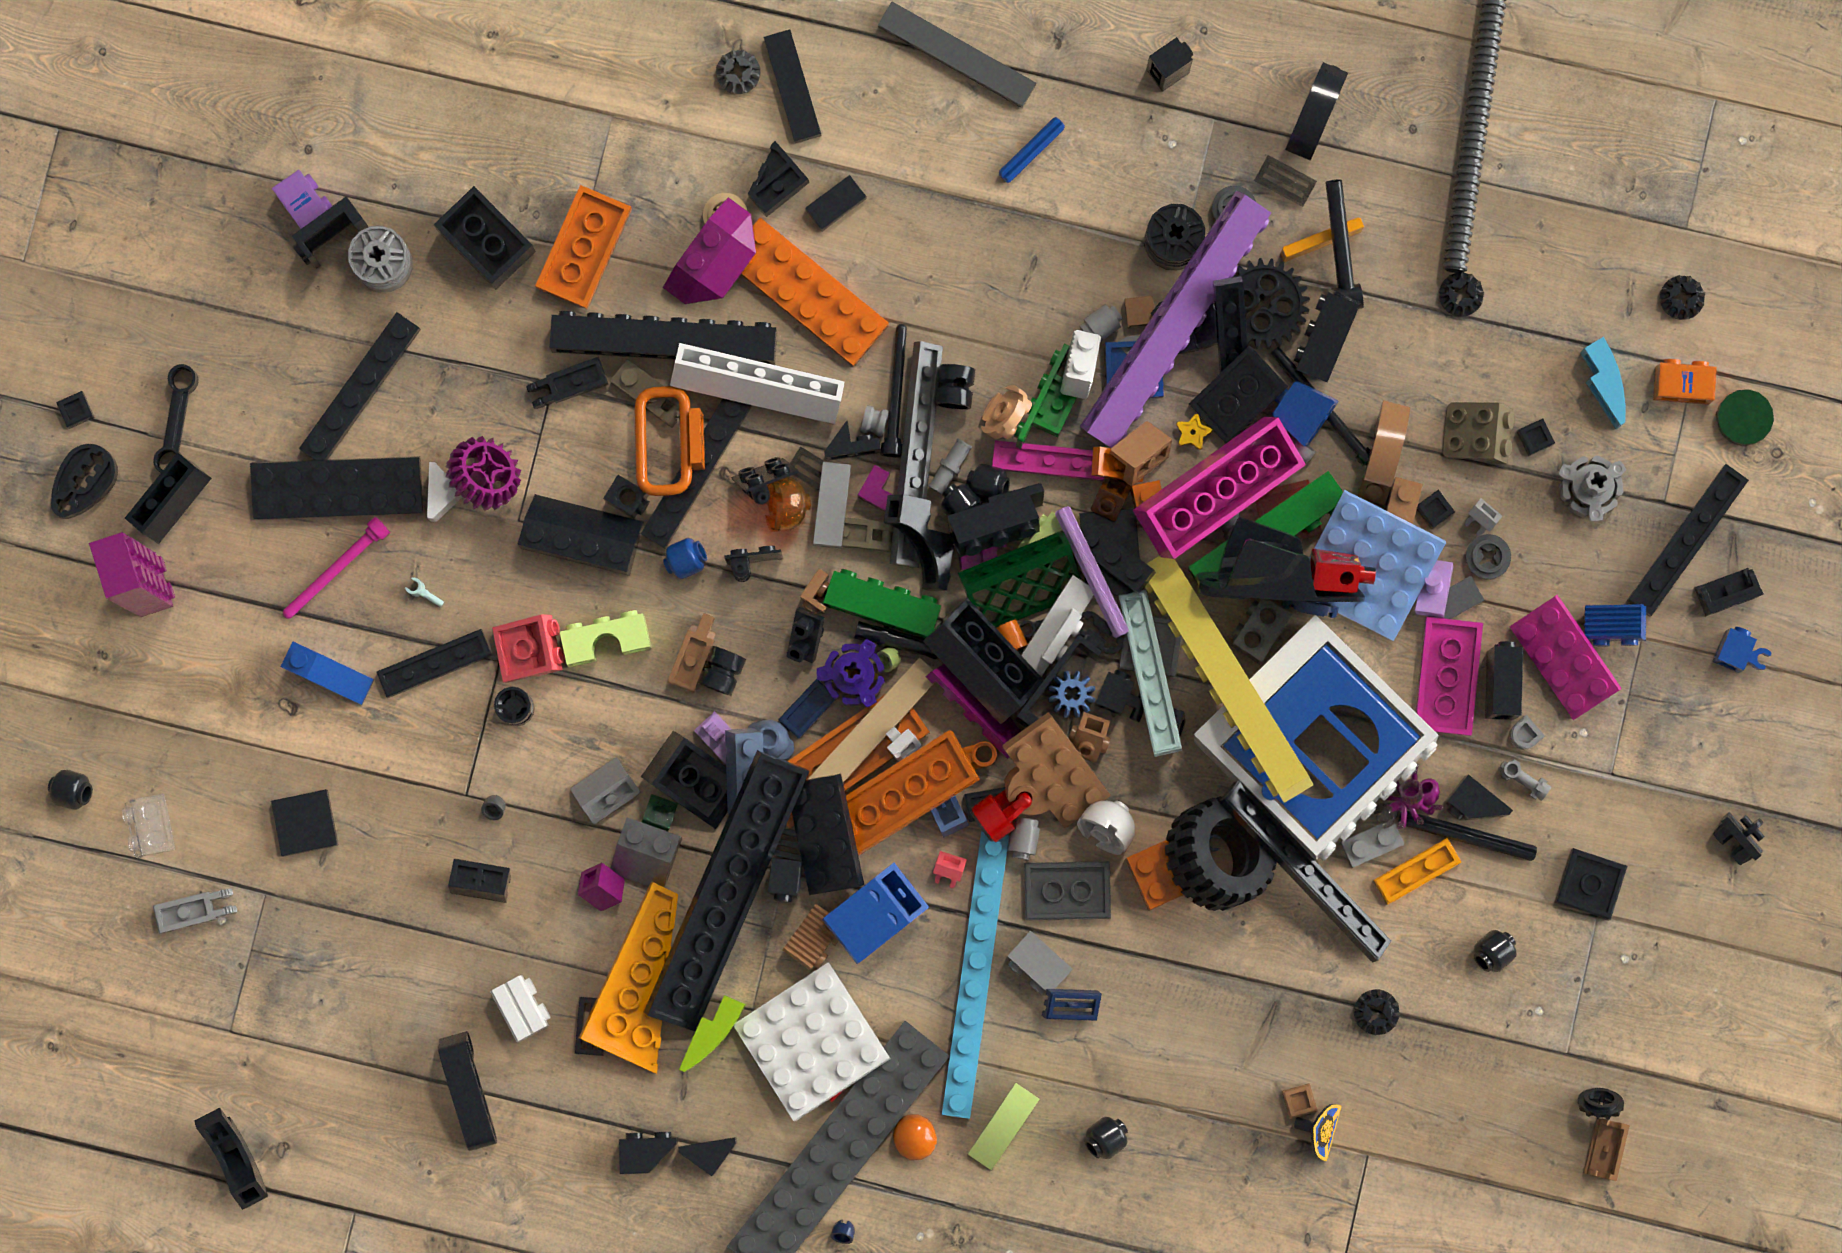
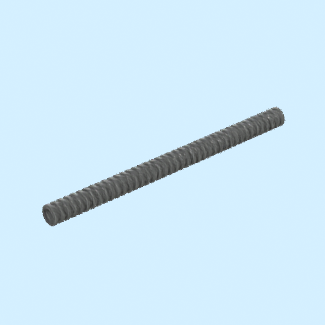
M1484 0L1481 2L1483 7L1480 10L1482 17L1479 18L1481 26H1478L1477 30L1480 34L1476 36V40L1479 42L1475 44L1477 51L1474 52V57L1476 59L1473 60L1472 64L1475 68L1471 70V74L1474 76L1470 77L1472 85L1469 86V91L1471 93L1468 94L1467 98L1470 101L1466 104L1469 110L1465 111V116L1467 117L1464 119L1466 127L1463 128V133L1465 135L1461 138L1464 144L1460 145V150H1462L1459 153L1461 161L1458 162L1460 169L1456 172L1459 178L1455 179L1457 184L1454 187L1456 195H1453L1455 203L1451 206L1454 212L1450 213L1452 218L1449 221L1451 229H1448L1450 237L1446 240L1449 246L1445 247V251L1448 253L1444 255L1446 263H1443V269L1452 273L1460 271L1464 273L1468 269L1465 264L1469 262V258L1466 256L1470 254L1468 246H1471V241L1469 238L1473 235L1470 230L1474 228V224L1471 222L1475 220L1473 213L1476 212V207L1474 204L1478 200L1475 196L1479 194V190L1476 188L1480 186L1478 179L1481 178V173L1479 170L1483 166L1480 162L1484 159V156L1481 154L1485 152L1483 145L1486 144V139L1484 136H1487L1488 132L1485 128L1489 125V122L1486 120L1490 118L1488 111L1491 110V105L1489 103L1492 102L1493 98L1490 94L1494 91L1491 86L1495 84L1493 79L1496 76L1494 69L1497 68L1495 61L1499 57L1496 52L1500 50L1498 45L1501 43L1499 35L1502 34V29L1500 27L1504 23L1501 19L1505 16L1503 10L1506 9L1504 2L1507 0Z

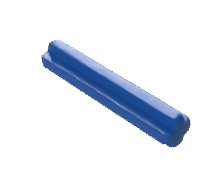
M1057 117L1048 122L999 170V176L1005 182L1010 183L1064 130L1065 125Z

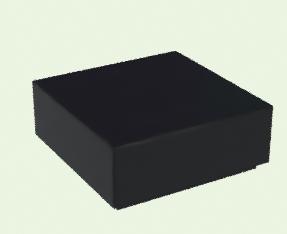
M83 391L56 402L68 429L95 418Z
M1543 418L1517 430L1528 456L1555 444Z
M1439 489L1417 506V511L1431 530L1455 513Z

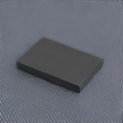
M1110 861L1024 863L1025 920L1111 919Z

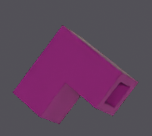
M874 465L858 493V498L885 512L887 496L893 495L883 489L890 477V473Z

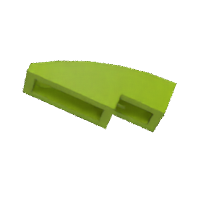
M724 995L713 1021L705 1017L701 1018L679 1070L686 1072L711 1054L733 1029L746 1004Z

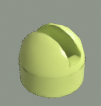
M885 648L877 653L884 665V672H890L900 665L901 657L897 654L899 653L898 650Z

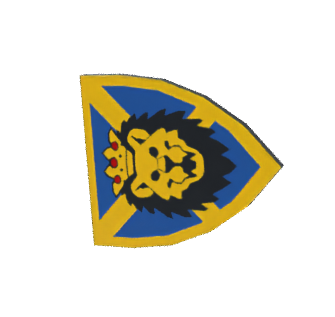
M1329 1104L1318 1114L1314 1122L1299 1117L1295 1120V1129L1311 1133L1312 1149L1315 1156L1320 1160L1327 1161L1342 1107L1340 1105Z

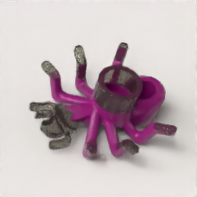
M1417 766L1411 775L1412 779L1404 781L1401 785L1399 780L1396 782V790L1401 797L1390 795L1386 800L1394 802L1376 804V810L1373 813H1380L1376 816L1378 821L1387 822L1382 825L1384 829L1394 824L1398 811H1402L1401 821H1399L1397 828L1405 829L1407 809L1410 810L1416 824L1422 825L1424 820L1418 816L1416 810L1420 809L1428 815H1433L1435 810L1443 809L1442 805H1435L1440 795L1438 782L1432 778L1418 782Z

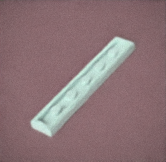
M1142 590L1139 594L1133 592L1119 595L1123 618L1129 629L1127 636L1154 757L1182 751L1147 591Z

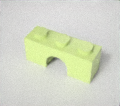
M637 610L621 613V618L610 620L609 616L593 620L594 624L582 626V623L569 624L565 626V631H560L568 667L596 662V643L605 636L617 638L624 655L652 649L645 616L643 613L638 614Z

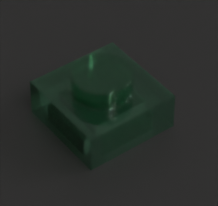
M651 794L641 822L668 832L678 803Z

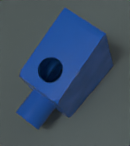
M1294 382L1289 390H1284L1274 400L1279 405L1272 415L1278 417L1283 426L1303 446H1308L1339 401L1303 383Z

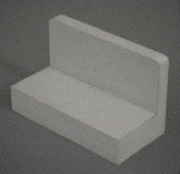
M617 757L571 788V792L593 824H596L641 793Z

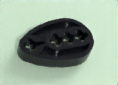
M83 444L72 449L60 465L54 480L51 496V509L54 514L60 518L69 519L86 512L100 502L113 488L118 477V467L114 457L106 449L95 444ZM103 453L102 459L104 464H96L93 469L96 472L95 476L89 475L85 479L86 483H88L87 487H80L77 490L78 483L75 482L78 477L83 479L86 476L84 468L94 465L93 455L100 456ZM70 499L69 505L71 509L69 511L64 509L60 512L62 507L59 505V502L61 500L66 502Z

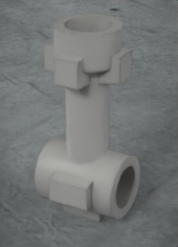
M1515 759L1501 763L1499 766L1501 778L1506 781L1512 778L1531 790L1529 796L1534 799L1538 798L1542 801L1551 789V786L1547 784L1548 781L1540 778L1539 781L1535 780L1521 770L1520 762Z

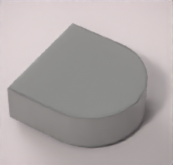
M1527 715L1520 719L1510 730V740L1519 749H1529L1545 737Z

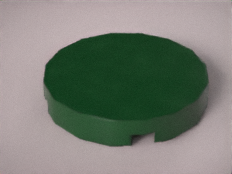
M1745 389L1737 390L1725 397L1718 407L1716 419L1722 436L1731 443L1747 446L1755 444L1767 436L1774 422V414L1768 399L1759 392Z

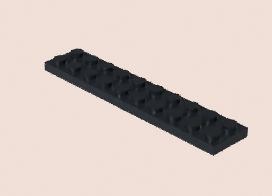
M757 750L646 1005L644 1013L647 1016L696 1032L809 774V770Z

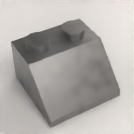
M627 817L616 846L611 869L621 877L649 886L650 882H654L665 888L683 838Z

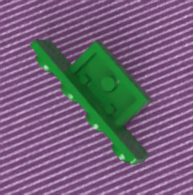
M1065 343L1061 351L1055 350L1049 363L1053 367L1049 375L1044 373L1037 389H1040L1041 392L1038 398L1032 397L1030 400L1032 406L1028 412L1029 416L1026 422L1020 421L1014 437L1018 438L1016 447L1019 449L1022 448L1032 426L1058 438L1076 402L1077 397L1064 395L1060 392L1063 377L1059 376L1058 373L1069 350V345Z

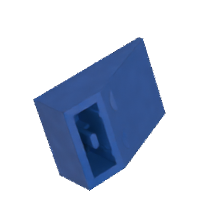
M892 863L822 920L856 964H858L927 910L929 906L898 866Z

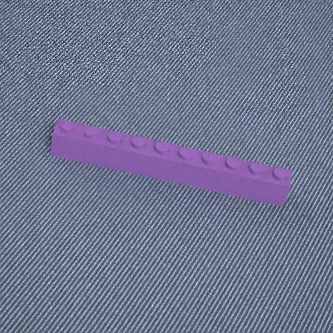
M1239 191L1234 193L1080 425L1083 430L1110 448L1127 436V429L1132 422H1135L1141 416L1143 405L1148 398L1153 397L1157 392L1159 381L1163 375L1171 371L1174 366L1175 357L1179 351L1187 347L1190 341L1189 336L1195 327H1199L1206 317L1205 312L1211 304L1215 303L1213 281L1234 276L1237 271L1236 265L1242 256L1244 257L1250 252L1253 247L1252 241L1258 232L1261 233L1268 225L1270 211Z

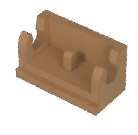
M1596 1117L1584 1169L1585 1174L1617 1181L1630 1125L1603 1118L1597 1119Z

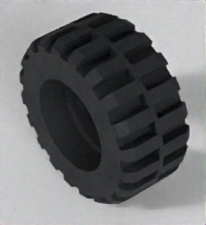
M1223 796L1210 798L1183 811L1172 822V829L1168 830L1166 841L1169 844L1165 846V856H1168L1169 859L1166 865L1168 871H1172L1174 884L1182 888L1181 893L1187 899L1193 898L1192 902L1200 907L1205 906L1206 909L1213 911L1219 909L1222 911L1229 910L1261 895L1267 889L1268 884L1272 882L1274 877L1272 871L1276 869L1277 864L1267 851L1219 802ZM1211 832L1220 836L1230 849L1233 860L1231 875L1223 872L1212 858L1209 847Z

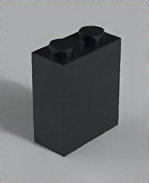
M1500 641L1487 651L1485 719L1514 720L1522 716L1523 647H1516V642Z

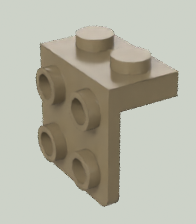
M1451 402L1447 407L1443 455L1450 459H1487L1496 464H1508V458L1512 453L1511 429L1515 424L1513 409L1502 403Z

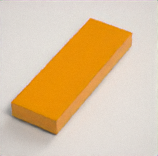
M1357 217L1347 221L1349 237L1362 232L1364 225L1361 218ZM1331 228L1284 246L1280 253L1283 262L1332 244Z
M1446 838L1374 879L1373 882L1386 904L1389 905L1462 862L1450 841Z

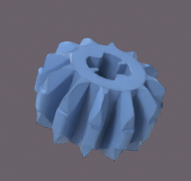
M1064 671V682L1058 676L1054 678L1055 683L1060 687L1049 686L1048 691L1057 694L1048 698L1049 703L1059 701L1054 711L1057 713L1062 707L1066 708L1064 718H1068L1070 710H1073L1075 718H1079V707L1088 713L1090 708L1084 701L1094 703L1096 700L1093 696L1087 695L1096 690L1095 686L1085 688L1090 678L1086 676L1081 682L1078 680L1080 671L1075 672L1074 679H1070V673ZM1067 688L1071 691L1076 688L1079 691L1076 695L1079 699L1075 700L1072 698L1068 701L1065 698L1067 692L1064 691Z

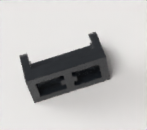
M1749 568L1694 588L1705 617L1758 598L1764 594L1753 569L1749 570Z
M454 859L448 884L450 893L507 903L508 883L511 881L510 868Z

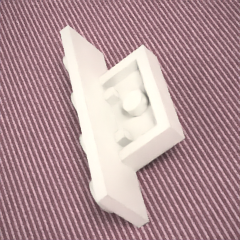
M1074 575L1068 581L1021 655L1041 677L1049 664L1053 663L1054 659L1059 661L1068 649V646L1064 644L1069 636L1075 637L1083 625V622L1080 621L1082 613L1094 595L1090 586Z

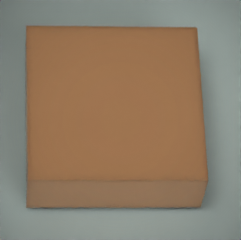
M1153 295L1125 298L1127 328L1147 326L1152 318L1150 313L1154 310Z
M1310 1083L1282 1091L1289 1119L1318 1111Z

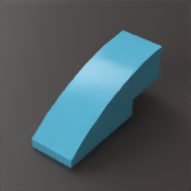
M1602 337L1584 348L1580 354L1594 374V376L1586 381V384L1614 428L1618 429L1625 423L1626 404L1624 387L1614 355L1605 338Z

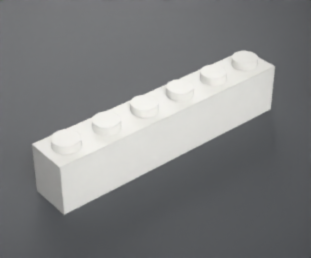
M679 343L670 386L835 424L845 382Z

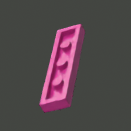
M995 440L992 462L994 467L1011 472L1104 481V477L1091 475L1093 450L1024 443L1022 448L1019 449L1016 447L1017 442Z

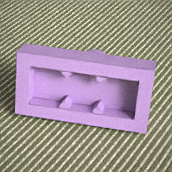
M1436 561L1428 578H1425V583L1418 595L1415 608L1416 615L1444 619L1453 572V562Z

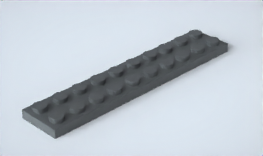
M904 1021L884 1046L891 1059L854 1084L727 1247L734 1253H795L949 1058V1055L907 1021Z

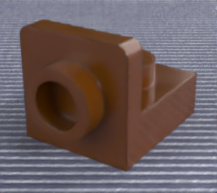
M1105 478L1091 506V511L1116 521L1129 495L1131 486L1123 480Z

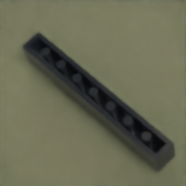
M559 311V315H552L549 348L552 353L676 360L679 343L771 365H775L777 329L776 327H771V323L755 322V326H743L744 322L735 320L727 321L726 325L715 324L716 321L712 319H699V323L687 322L688 319L681 317H672L671 321H659L660 317L643 316V320L632 319V316L627 314H615V318H604L602 313L589 312L586 317L576 316V313L572 311Z

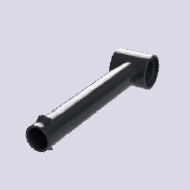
M1341 179L1329 180L1325 184L1338 286L1331 288V290L1361 301L1359 309L1364 308L1362 288L1360 283L1354 284L1343 182Z

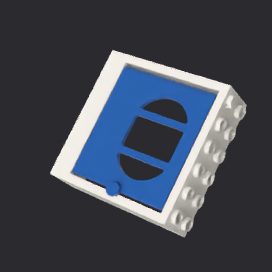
M1316 615L1250 679V682L1299 761L1333 794L1332 798L1316 799L1300 793L1284 803L1279 795L1273 797L1265 784L1270 779L1265 771L1259 774L1251 761L1255 757L1251 748L1247 751L1244 750L1237 738L1241 734L1238 727L1234 726L1231 728L1222 714L1227 711L1224 705L1194 734V743L1233 782L1239 780L1315 861L1319 858L1323 861L1326 860L1335 850L1336 845L1334 843L1339 838L1345 841L1355 831L1357 826L1355 822L1361 818L1365 821L1376 810L1375 807L1377 805L1375 803L1380 798L1385 801L1396 790V782L1400 778L1405 781L1413 774L1418 766L1416 762L1420 758L1425 761L1435 752L1438 746L1436 741L1439 736ZM1348 706L1360 710L1368 716L1378 733V753L1374 754L1329 708ZM1319 716H1323L1369 762L1343 789H1340L1294 744V740ZM1222 745L1263 785V788L1221 748ZM1411 746H1413L1398 762H1396ZM1274 799H1277L1316 839L1348 808L1350 809L1316 842Z

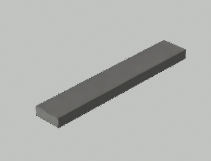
M893 1L878 24L880 29L1020 108L1024 107L1036 86V82Z

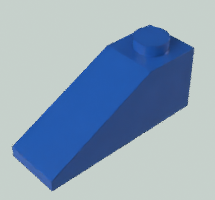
M292 641L280 666L360 705H363L374 682V679Z

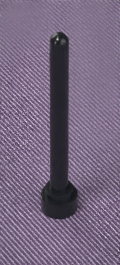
M898 324L896 327L887 437L884 438V442L881 443L880 451L881 456L892 458L901 457L903 447L898 436L907 327L904 324Z

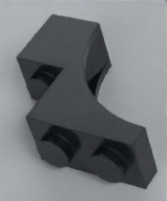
M904 494L888 495L884 523L901 531L914 546L922 568V589L928 591H947L951 577L950 567L954 553V543L950 534L927 529L931 517V501Z

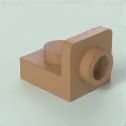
M821 569L817 570L800 595L801 600L804 601L802 606L815 615L818 611L822 614H825L827 611V607L815 600L816 596L821 598L830 584L827 582L829 575Z

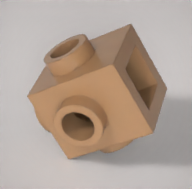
M1083 712L1079 726L1073 725L1069 740L1085 760L1096 763L1100 752L1105 754L1111 739L1106 736L1110 721Z

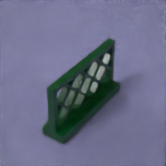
M1063 530L958 572L966 596L976 608L977 606L981 607L979 611L983 615L987 610L998 613L995 619L990 621L995 628L1009 621L1020 620L1052 607L1063 591L1060 587L1065 578L1070 579L1074 575L1081 580L1072 554L1071 545ZM1067 556L1068 561L1062 570L1052 567L1055 560ZM1035 568L1042 569L1037 580L1026 577L1030 570ZM1048 572L1059 575L1054 586L1043 583ZM1010 578L1016 580L1010 591L999 588L1003 581ZM1022 582L1033 586L1027 597L1017 594ZM1039 588L1050 591L1047 598L1042 601L1034 599ZM983 589L990 591L984 602L973 597L974 593ZM996 593L1007 596L1001 607L990 604ZM1013 599L1024 602L1021 609L1015 612L1007 610Z

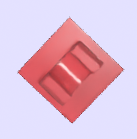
M940 851L933 874H936L935 883L939 884L943 876L951 879L950 888H954L956 882L961 880L967 859Z

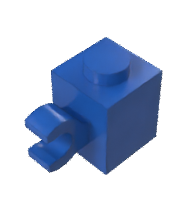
M1736 626L1735 629L1730 628L1725 631L1712 662L1737 673L1744 671L1747 663L1756 670H1764L1766 666L1758 662V655L1762 654L1769 657L1772 653L1766 648L1752 651L1757 639L1750 636V631Z

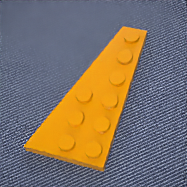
M650 882L579 1039L657 1074L662 1020L647 1016L644 1010L672 948L671 941L675 926L678 894L654 882Z

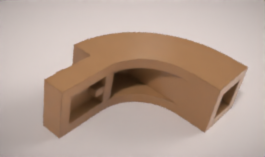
M1383 400L1358 497L1366 501L1385 505L1400 459L1409 421L1410 407Z

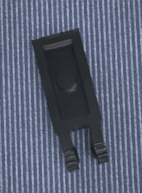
M599 357L546 375V378L530 383L526 388L530 393L537 392L547 386L550 387L552 394L540 397L532 402L533 408L538 409L609 384Z

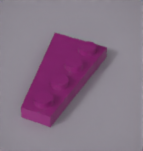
M945 664L925 676L932 684L936 681L945 690L942 694L950 702L955 700L965 710L963 715L970 722L978 723L983 728L982 734L1007 759L1010 758L1002 745L1021 732L1011 717L1000 724L989 714L988 710L978 699L969 692L963 683L949 671Z

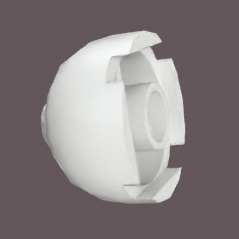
M1097 801L1084 811L1077 822L1078 829L1087 839L1093 836L1100 841L1096 844L1097 847L1116 855H1121L1123 851H1126L1135 835V823L1129 813V808L1120 801Z

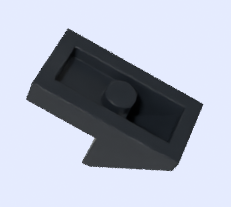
M847 420L824 451L825 461L880 453L879 438H873V435H862L856 437V441L851 442Z

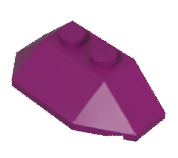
M728 197L708 219L678 260L662 288L684 304L724 298L756 254L751 213Z

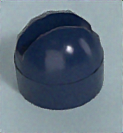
M843 1219L837 1221L832 1228L831 1238L842 1244L852 1243L855 1234L854 1225L849 1220L846 1224L843 1223Z

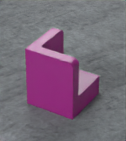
M601 862L581 872L578 896L599 911H604L622 902L625 880Z

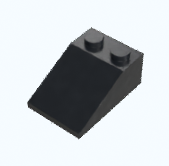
M672 731L641 775V778L716 829L728 812L726 767L688 739Z

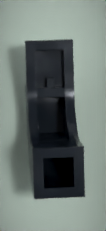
M1322 63L1285 148L1286 151L1311 161L1348 72L1341 70L1337 66Z
M218 1108L194 1120L196 1129L212 1149L223 1170L230 1194L243 1210L267 1198L268 1194L257 1164L231 1117H227L222 1109Z

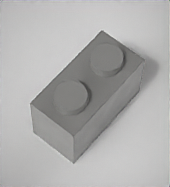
M1031 931L1007 956L1011 960L1008 966L1020 976L1023 972L1032 979L1029 985L1040 995L1046 992V989H1055L1073 970Z

